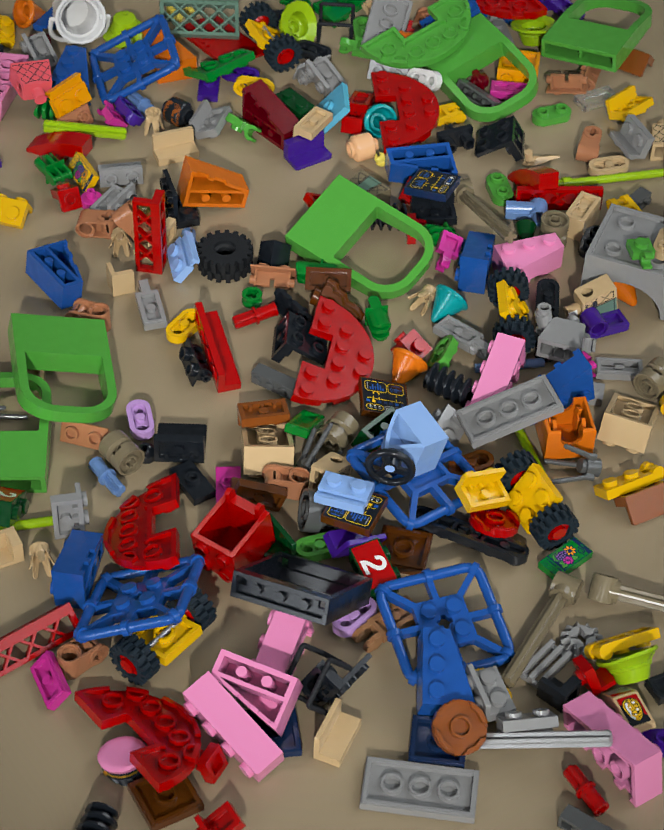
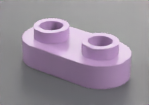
M141 399L129 402L126 406V416L131 436L141 441L150 439L155 433L150 404Z
M370 597L368 605L332 622L333 632L342 638L352 637L356 629L360 628L369 618L377 614L376 601Z

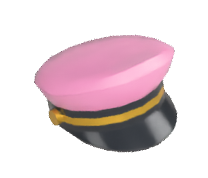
M131 736L115 737L107 741L97 754L103 774L115 783L126 787L128 783L142 778L143 775L130 762V752L146 747V744L140 739Z

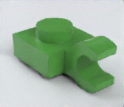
M356 36L355 40L341 37L340 53L347 54L352 51V56L370 59L360 49L363 37Z
M230 112L225 119L232 124L231 128L239 133L244 131L245 138L251 142H256V139L252 137V133L254 131L261 133L262 131L259 127Z
M643 237L627 239L626 249L631 259L639 260L642 269H652L653 266L650 259H654L656 251L650 239Z

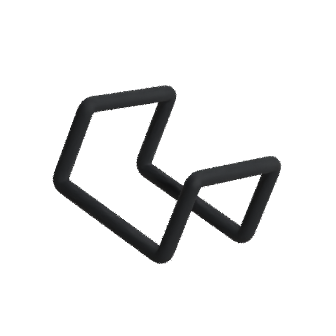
M321 2L319 4L316 42L320 43L322 26L349 27V39L353 40L355 5L352 3ZM323 6L351 7V24L323 22Z
M302 643L286 674L292 676L304 648L327 658L309 698L299 695L297 699L304 702L308 709L326 716L328 710L313 701L331 663L348 671H351L353 667L326 651L307 643Z

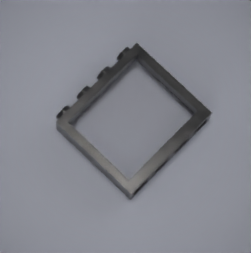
M279 551L233 571L230 596L326 626L368 605L373 579ZM282 559H288V564L282 565ZM321 601L325 602V607H320Z

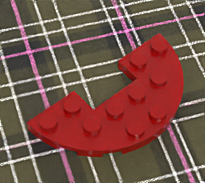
M475 0L481 13L503 19L535 20L546 16L548 10L538 0Z
M386 71L371 72L375 103L396 102L399 120L379 121L384 154H386V148L410 146L416 142L422 143L430 137L431 131L437 127L439 122V103L433 92L421 82L404 75L388 73Z
M320 295L309 334L331 341L324 368L302 361L290 401L311 406H320L321 403L331 402L335 405L349 400L351 396L357 392L359 393L358 381L360 376L370 378L374 367L373 346L363 326L350 312L334 300Z
M176 473L147 485L148 491L140 496L132 495L119 507L120 513L116 517L109 519L104 530L103 542L110 558L116 564L133 570H169L180 564V535L177 528L174 527L155 534L156 515L170 513L180 507V481Z
M110 686L92 687L75 691L74 701L101 730L126 722L148 745L131 751L130 762L158 793L170 790L179 784L196 767L201 754V731L195 718L176 701L166 696L160 699L149 695V690L128 686L126 691L110 690Z

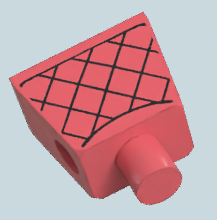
M49 59L10 63L9 80L22 100H34L36 104L40 105L44 104L47 98H49L45 94V92L52 88Z

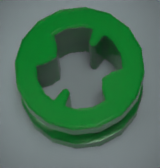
M257 287L245 288L242 291L243 306L249 309L251 307H260L262 305V291Z

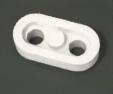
M412 68L407 73V77L421 82L431 91L439 90L442 85V76L438 71Z

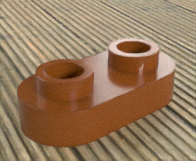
M476 450L462 455L475 471H483L494 466V456L486 450ZM449 461L448 471L462 476L464 472L454 461Z

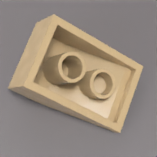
M614 393L604 412L597 439L607 446L614 447L618 445L624 447L626 451L633 454L644 453L660 406Z
M286 423L260 425L254 428L241 427L243 475H248L252 478L262 477V469L268 464L294 467V443L292 434L284 432Z

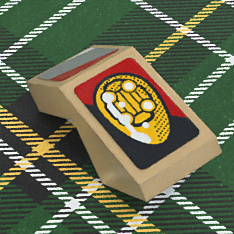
M622 686L601 693V698L605 704L614 708L615 713L620 714L633 728H637L640 732L656 728L655 721L637 690Z

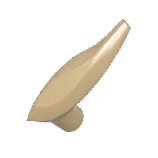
M526 149L524 151L525 160L522 165L536 166L560 157L559 155L533 156V151Z

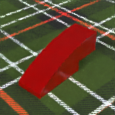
M354 91L349 99L350 112L342 118L341 132L355 135L363 132L365 128V114L372 107L374 101L373 93Z
M70 131L45 133L36 136L26 148V151L40 156L49 155L51 152L58 160L64 159V162L68 157L73 158L76 152L82 153L86 158L93 149L92 135Z
M549 167L519 169L508 174V180L518 186H532L538 191L558 188L559 171Z

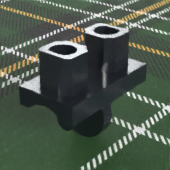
M446 124L444 131L436 133L437 143L449 142L452 154L457 151L458 147L463 146L466 150L472 149L475 140L472 136L473 127L471 124L454 128L452 124Z

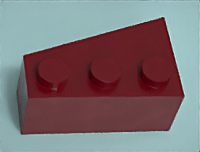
M262 79L242 89V118L252 125L259 127L262 131L261 133L257 132L284 151V140L293 137L294 125L299 120Z

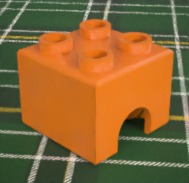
M586 396L573 397L571 405L564 409V412L535 423L544 459L584 457L563 447L564 444L593 453L597 431Z

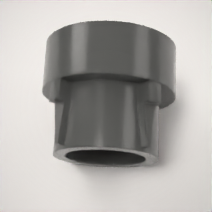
M305 488L301 494L298 506L297 520L299 530L322 533V531L328 532L340 529L321 522V515L327 505L314 502V494L318 489Z

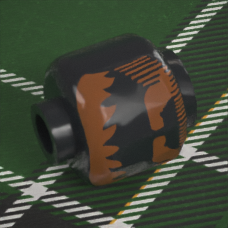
M177 97L170 98L162 106L164 120L177 127L188 125L194 114L191 104Z

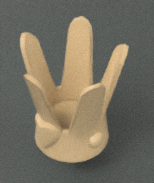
M153 106L145 110L144 135H148L151 123L154 133L159 132V122L163 131H165L161 120V110Z
M119 227L115 228L111 233L112 241L109 248H111L114 242L113 257L116 258L120 245H122L125 256L129 257L128 243L132 247L129 240L130 237Z
M426 284L421 291L409 296L407 299L418 296L409 307V310L413 311L425 302L420 313L423 316L435 299L436 288Z
M35 542L29 547V555L31 556L29 570L32 566L34 579L38 578L40 562H42L47 576L52 577L49 559L53 565L55 563L50 556L51 550L46 542Z

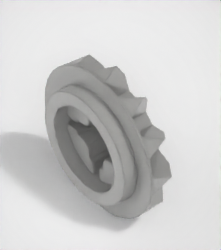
M578 622L573 626L567 625L565 630L561 631L560 644L564 647V651L570 650L573 652L572 657L582 654L585 659H588L584 654L585 646L583 642L577 639L578 635L586 639L585 646L603 639V635L598 633V628H591L588 622L585 625H580Z

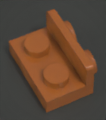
M285 398L237 403L238 425L242 428H254L268 424L279 425L290 421V412Z

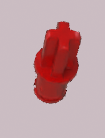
M271 302L258 308L251 307V310L233 316L232 322L236 329H240L254 323L258 325L260 321L278 316L279 313L275 302Z
M577 765L567 766L563 771V776L575 789L576 797L583 799L594 816H600L605 813L609 808V803L596 790L594 781H589Z

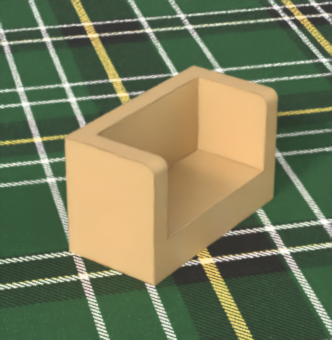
M584 191L580 192L565 213L570 220L567 232L568 238L580 242L587 228L595 224L599 218L601 197Z

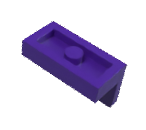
M323 130L312 140L299 135L284 140V158L296 171L332 158V154L324 146Z
M344 529L328 531L323 535L332 559L349 556V548L378 538L380 543L387 539V536L383 533L373 536L370 534L369 537Z

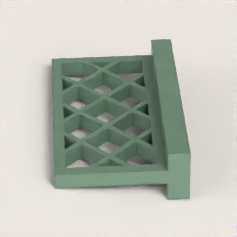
M159 0L160 14L166 17L167 22L170 21L176 26L175 29L170 30L174 37L239 40V0ZM164 6H172L176 10L169 15L164 10ZM192 7L196 11L189 16L183 9ZM205 8H212L215 13L209 17L203 10ZM234 9V14L228 17L222 11ZM178 13L186 18L181 24L174 19ZM198 14L206 19L200 25L193 19ZM217 15H220L225 20L220 26L213 20ZM190 22L196 28L193 31H187L184 26ZM210 23L216 29L213 32H207L203 27ZM229 23L235 29V33H227L223 28Z

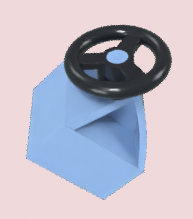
M421 401L399 408L395 411L381 444V449L375 450L367 456L365 469L372 479L388 486L404 485L414 477L436 468L449 437ZM378 457H382L381 468L374 470L373 461ZM395 473L403 475L401 478L384 477L386 474Z

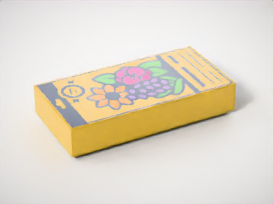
M76 152L68 168L73 174V179L84 193L88 188H94L100 177L82 153Z

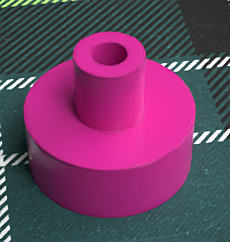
M88 188L81 195L82 208L89 209L102 196L101 193L95 191L94 188Z

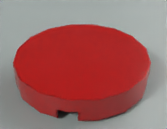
M499 507L471 512L469 523L476 531L494 538H509L518 533L520 519L513 511L506 509L505 512L500 510Z

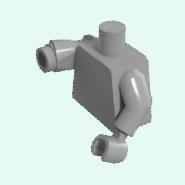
M545 302L538 304L534 313L537 323L535 331L539 335L536 356L564 363L574 356L572 352L578 348L581 352L584 351L587 354L595 353L597 340L591 338L588 333H585L586 325L580 323L577 316L568 315L566 319L560 317H553L552 319L551 305Z

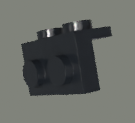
M454 192L446 202L411 196L410 212L416 213V219L426 220L427 224L443 226L444 222H447L448 225H457Z

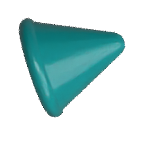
M386 104L373 105L365 114V129L374 138H381L379 121L397 120V115L394 109Z
M443 284L436 286L431 315L433 323L440 322L447 315L453 316L468 309L465 299L455 290Z

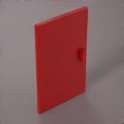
M218 15L213 19L219 26L224 22ZM201 18L195 21L200 25L206 19ZM190 22L184 26L187 31H193L196 28ZM210 23L203 27L207 32H213L216 29ZM229 23L223 28L227 33H235V29ZM239 32V40L185 37L217 61L219 56L241 48L254 51L255 58L264 56L263 50L241 32Z

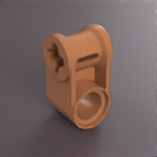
M587 126L584 128L575 160L589 163L590 160L598 158L599 144L602 136V130L599 127Z
M128 200L111 215L114 223L134 240L132 201ZM145 222L140 224V227L146 232L151 230V227ZM144 240V241L141 242V244H144V243H146V242H148V241H147V240Z
M82 210L76 224V233L84 238L111 239L112 231L118 227L111 215L114 210Z
M78 298L74 301L72 310L68 311L65 317L105 320L107 332L112 327L110 309L105 303Z
M268 464L262 469L263 483L287 488V499L296 501L300 500L303 490L309 486L310 472L302 467Z
M75 639L60 646L57 650V661L65 679H76L93 666L100 664L107 657L109 647L104 643L100 644L97 640L79 643Z

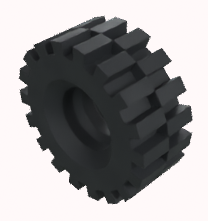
M217 230L215 234L208 233L207 238L203 236L200 239L201 242H198L197 252L200 263L197 264L198 270L201 271L203 277L207 276L208 280L216 279L217 283H221V280H226V283H231V280L234 279L237 282L240 281V276L245 278L247 273L251 272L253 244H251L249 238L246 239V235L241 234L239 236L238 231L229 233V230H225L224 233H220V230Z

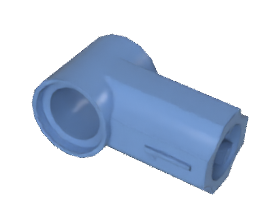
M534 198L530 202L506 200L505 219H529L535 222L538 227L540 226L542 214L548 211V203L543 198Z

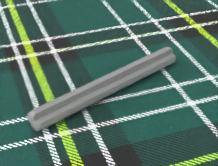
M610 730L487 732L486 740L479 749L611 747L613 735Z

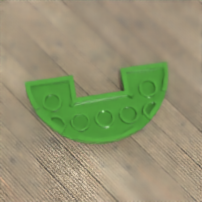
M439 0L427 7L428 13L435 22L407 38H404L393 26L360 45L361 51L377 63L394 68L411 69L433 65L450 56L465 41L471 26L470 4L468 0Z

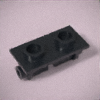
M277 288L274 291L275 300L272 302H275L278 313L282 318L291 311L312 322L313 317L308 313V309L302 307L296 300H293L284 288Z
M187 338L184 346L179 351V358L182 361L191 386L194 387L197 380L209 382L212 372L208 364L205 363L206 359L201 346L197 344L192 345L190 338Z

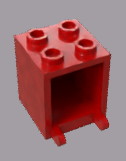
M232 487L226 489L225 494L190 535L195 554H199L204 558L203 569L217 573L222 580L228 583L232 582L235 569L262 559L276 541L270 512L265 510V505L260 502L255 505L236 495L235 489Z

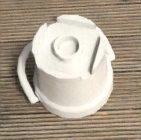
M54 0L52 4L53 17L49 18L48 33L54 40L67 42V44L83 45L91 43L107 32L110 26L111 15L106 14L100 0ZM53 22L55 23L56 29L62 37L57 36L53 32Z

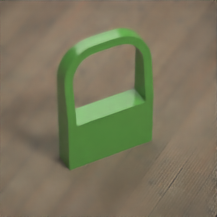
M577 0L562 13L541 39V56L616 72L651 27L652 9L648 4L639 0ZM602 7L633 12L640 16L629 29L579 20L587 11Z
M481 13L471 18L469 33L465 41L454 53L433 65L420 67L421 69L438 71L442 76L440 89L469 118L480 122L498 121L511 115L532 101L539 88L536 70L532 63ZM502 56H505L529 79L526 87L521 92L494 107L475 105L456 86L459 79L468 78L472 75L473 70H481Z
M341 175L334 179L285 235L286 244L292 245L291 251L309 262L321 263L323 258L324 263L335 264L337 268L352 269L351 287L369 297L377 296L382 300L397 298L411 290L429 269L434 255L432 237L423 225ZM376 219H380L417 239L425 250L422 258L403 280L390 285L377 284L340 262Z
M11 313L8 326V340L16 397L20 406L35 417L55 422L94 423L108 418L114 409L117 389L105 320ZM27 370L97 374L104 401L92 407L60 406L46 403L38 399L31 392Z
M0 372V388L15 387L12 372ZM27 373L30 390L38 391L42 401L53 405L51 389L48 383L37 375ZM40 418L39 430L0 431V487L25 490L27 493H47L52 421Z

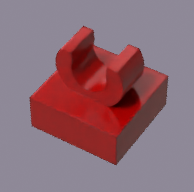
M210 742L205 751L201 749L200 758L195 768L197 771H200L206 783L215 784L228 765L220 744Z

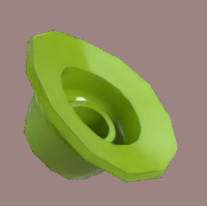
M299 0L286 5L279 20L280 32L284 35L286 33L290 34V36L292 35L296 41L308 40L314 42L317 33V20L310 5L305 1Z
M120 11L113 16L107 32L103 35V40L107 42L122 34L123 30L126 29L128 31L141 24V21L132 12ZM142 32L131 38L133 44L138 40H142ZM122 42L121 44L115 46V48H127L126 42Z
M542 16L535 20H514L510 23V27L518 32L523 45L534 47L541 45V39L556 21L552 17Z
M656 644L643 649L630 650V652L614 655L613 653L609 660H595V665L606 668L615 678L618 685L640 682L650 678L652 657L659 647Z

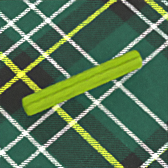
M44 120L43 131L49 133L70 131L89 134L92 137L124 140L127 135L125 127Z

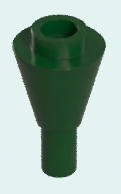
M522 219L516 222L515 230L519 240L534 236L537 228L535 222L529 219Z

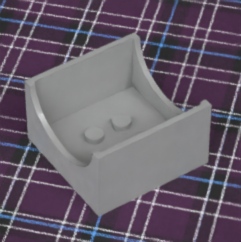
M611 203L585 254L580 286L607 274L612 282L631 285L650 296L659 309L660 320H664V261L656 258L650 259L653 266L652 269H642L640 261L632 260L626 249L627 239L639 237L649 238L653 245L660 229L664 227V217Z

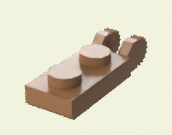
M407 595L403 596L404 598H406V599H408V600L414 602V601H413L410 597H408ZM394 604L389 605L397 628H408L415 623L410 612ZM380 612L369 618L365 624L356 629L352 634V639L356 643L368 638L371 632L374 634L364 642L363 650L367 653L379 648L382 642L388 641L386 637L387 629Z

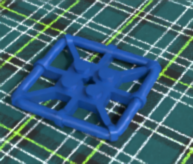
M157 14L155 17L128 31L125 29L121 32L122 34L95 49H91L89 52V62L93 72L92 80L96 84L103 104L104 100L113 104L118 96L125 98L140 89L143 91L147 88L146 86L179 69L180 58L175 46L176 40L171 34L168 22L163 15ZM150 28L144 39L138 40L133 44L132 37ZM162 29L163 41L152 46L151 44ZM122 42H126L127 48L119 50L115 54L104 53ZM168 49L171 57L168 61L156 59L155 55ZM98 61L111 62L115 66L101 73ZM154 68L160 69L154 72L153 74L143 78V74L153 70ZM118 76V79L107 93L104 83ZM137 79L136 83L123 89L126 83Z
M387 429L380 431L379 435L347 451L346 459L363 480L375 483L373 493L388 497L386 508L398 522L405 526V529L411 531L413 528L423 527L445 515L450 516L455 513L456 509L463 506L459 497L451 501L440 488L446 484L456 486L461 475L450 473L443 465L444 463L454 461L464 473L467 471L476 472L461 455L462 451L458 447H454L448 440L444 447L445 452L441 454L434 470L416 476L410 482L400 485L410 497L407 516L386 492L396 486L378 483L369 476L365 466L361 463H365L367 456L370 454L367 451L382 444ZM382 457L376 458L372 465L381 467ZM396 473L390 474L392 476L391 478L403 477V475ZM430 493L441 506L416 518L418 498Z
M199 554L180 558V564L169 570L123 569L111 573H103L90 598L84 602L82 607L83 613L73 632L74 639L79 643H85L117 635H123L124 637L132 636L133 632L171 624L177 625L182 621L181 618L187 610L191 597L197 592V582L203 570L204 558ZM175 570L166 577H158V574L161 572ZM145 576L143 581L138 583L128 582L123 584L119 582L122 580ZM185 580L181 586L174 587L175 585ZM106 588L117 593L115 599L100 602ZM179 599L175 608L169 609L165 607L166 601ZM108 613L89 625L93 616ZM156 615H157V617H152V618H147V619L139 620V619H141V618H146V617H151V616H156Z
M475 561L473 563H460L435 570L424 569L418 574L378 584L374 590L376 601L387 629V640L392 643L401 671L408 680V684L412 686L417 685V666L414 670L412 669L402 640L419 636L423 626L445 628L443 625H438L441 619L450 622L448 629L451 630L465 671L466 664L470 663L473 664L475 669L499 667L510 662L515 655L514 644L502 616V606L497 603L485 572L480 567V564ZM468 573L457 594L439 598L433 581ZM474 577H476L488 608L469 612L463 597ZM424 583L430 600L414 603L392 591ZM388 602L410 612L416 626L403 629L397 628ZM492 618L503 647L479 636L473 622ZM475 645L495 656L466 663L463 661L459 648Z

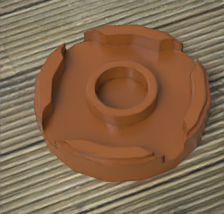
M453 699L441 705L434 714L431 723L432 735L436 744L445 753L453 756H467L479 750L484 744L487 737L488 723L483 710L474 702Z

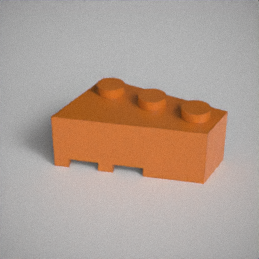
M150 28L142 32V39H144ZM162 29L151 44L152 46L163 41ZM177 40L175 46L180 58V67L177 71H173L157 80L158 84L190 79L191 77L184 75L183 68L188 66L193 69L197 68V57ZM168 49L155 55L156 59L168 61L171 59ZM154 68L152 72L154 73L160 69Z
M185 155L176 190L183 207L245 208L249 188L242 174Z

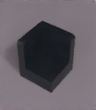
M277 240L261 241L257 264L265 263L276 267L281 265L289 266L292 245Z
M574 675L565 683H562L555 677H552L550 680L541 677L538 681L536 696L560 713H563V705L579 697L582 681Z

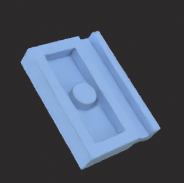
M187 230L183 232L184 236L182 238L178 237L167 249L173 281L180 284L193 271V265L200 263L193 234Z
M325 471L318 490L314 494V502L363 515L364 509L367 507L374 492L375 483Z

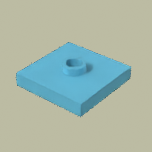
M343 82L317 105V107L333 113V120L323 129L324 135L350 112L348 86Z

